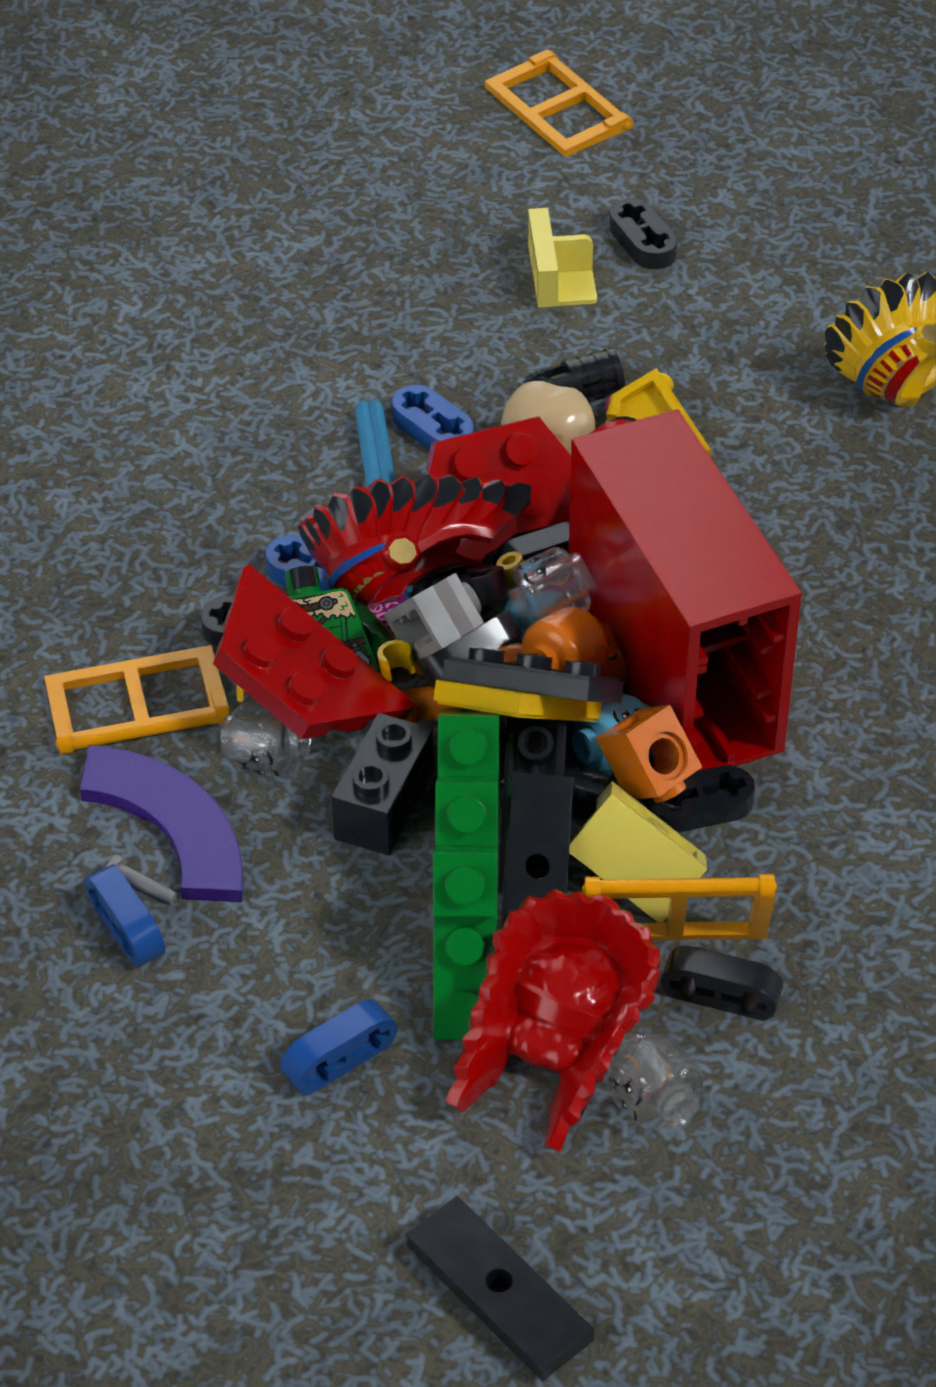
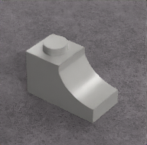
M456 573L383 614L397 640H403L411 646L414 663L445 648L484 624L479 615L481 604L478 596L468 583H461Z

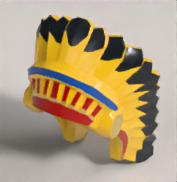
M924 272L918 278L909 273H904L896 281L884 278L880 287L866 286L861 298L856 301H848L845 313L837 314L835 323L829 324L825 330L826 342L824 347L827 351L825 354L826 358L838 372L856 382L858 391L862 394L892 402V404L901 408L915 406L922 394L936 386V277L928 272Z

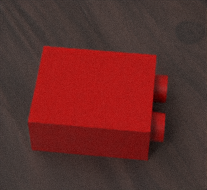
M675 409L633 422L629 420L610 421L599 426L590 434L571 439L568 574L570 573V577L568 579V587L572 593L571 601L578 602L583 610L588 611L601 623L608 624L611 628L627 667L626 681L623 686L624 694L637 697L650 707L671 705L702 765V768L699 770L725 765L737 767L784 752L802 592L680 411ZM580 600L584 602L585 607L581 604Z

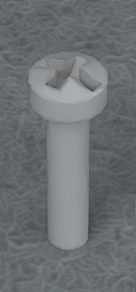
M118 854L113 856L106 865V867L112 864L116 865L130 885L170 906L179 896L177 892L128 867L127 859Z

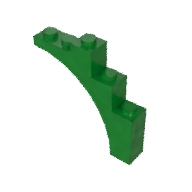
M441 708L438 714V777L435 790V848L433 851V1040H462L471 1030L469 1026L470 1012L479 1000L480 985L488 975L486 958L495 951L492 944L493 932L497 931L500 714L465 708Z

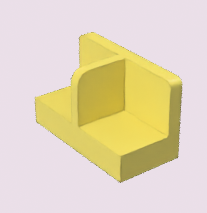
M548 208L528 209V248L538 307L596 303L597 293L592 271L593 243L591 237L588 235L553 236Z
M613 781L597 798L596 811L570 841L569 853L603 880L701 878L707 871L706 855ZM627 898L657 922H663L668 917L669 898Z

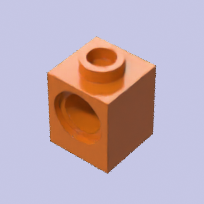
M671 705L638 709L596 737L621 788L634 799L652 798L654 803L669 800L686 788L683 780L702 768ZM650 748L652 749L654 754L653 768L650 765L648 757Z

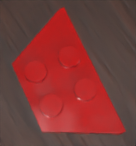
M539 416L431 442L426 470L428 474L437 479L444 475H453L461 483L478 476L483 484L493 479H500L507 486L516 482L531 485L530 505L516 517L518 526L516 534L570 521L571 455Z
M247 564L243 568L234 589L236 592L223 626L224 634L218 644L213 665L301 739L325 736L332 730L349 732L365 729L369 720L375 719L377 713L402 720L409 718L416 703L254 567Z

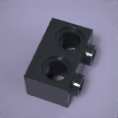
M377 713L331 796L335 840L390 856L434 772L433 728Z

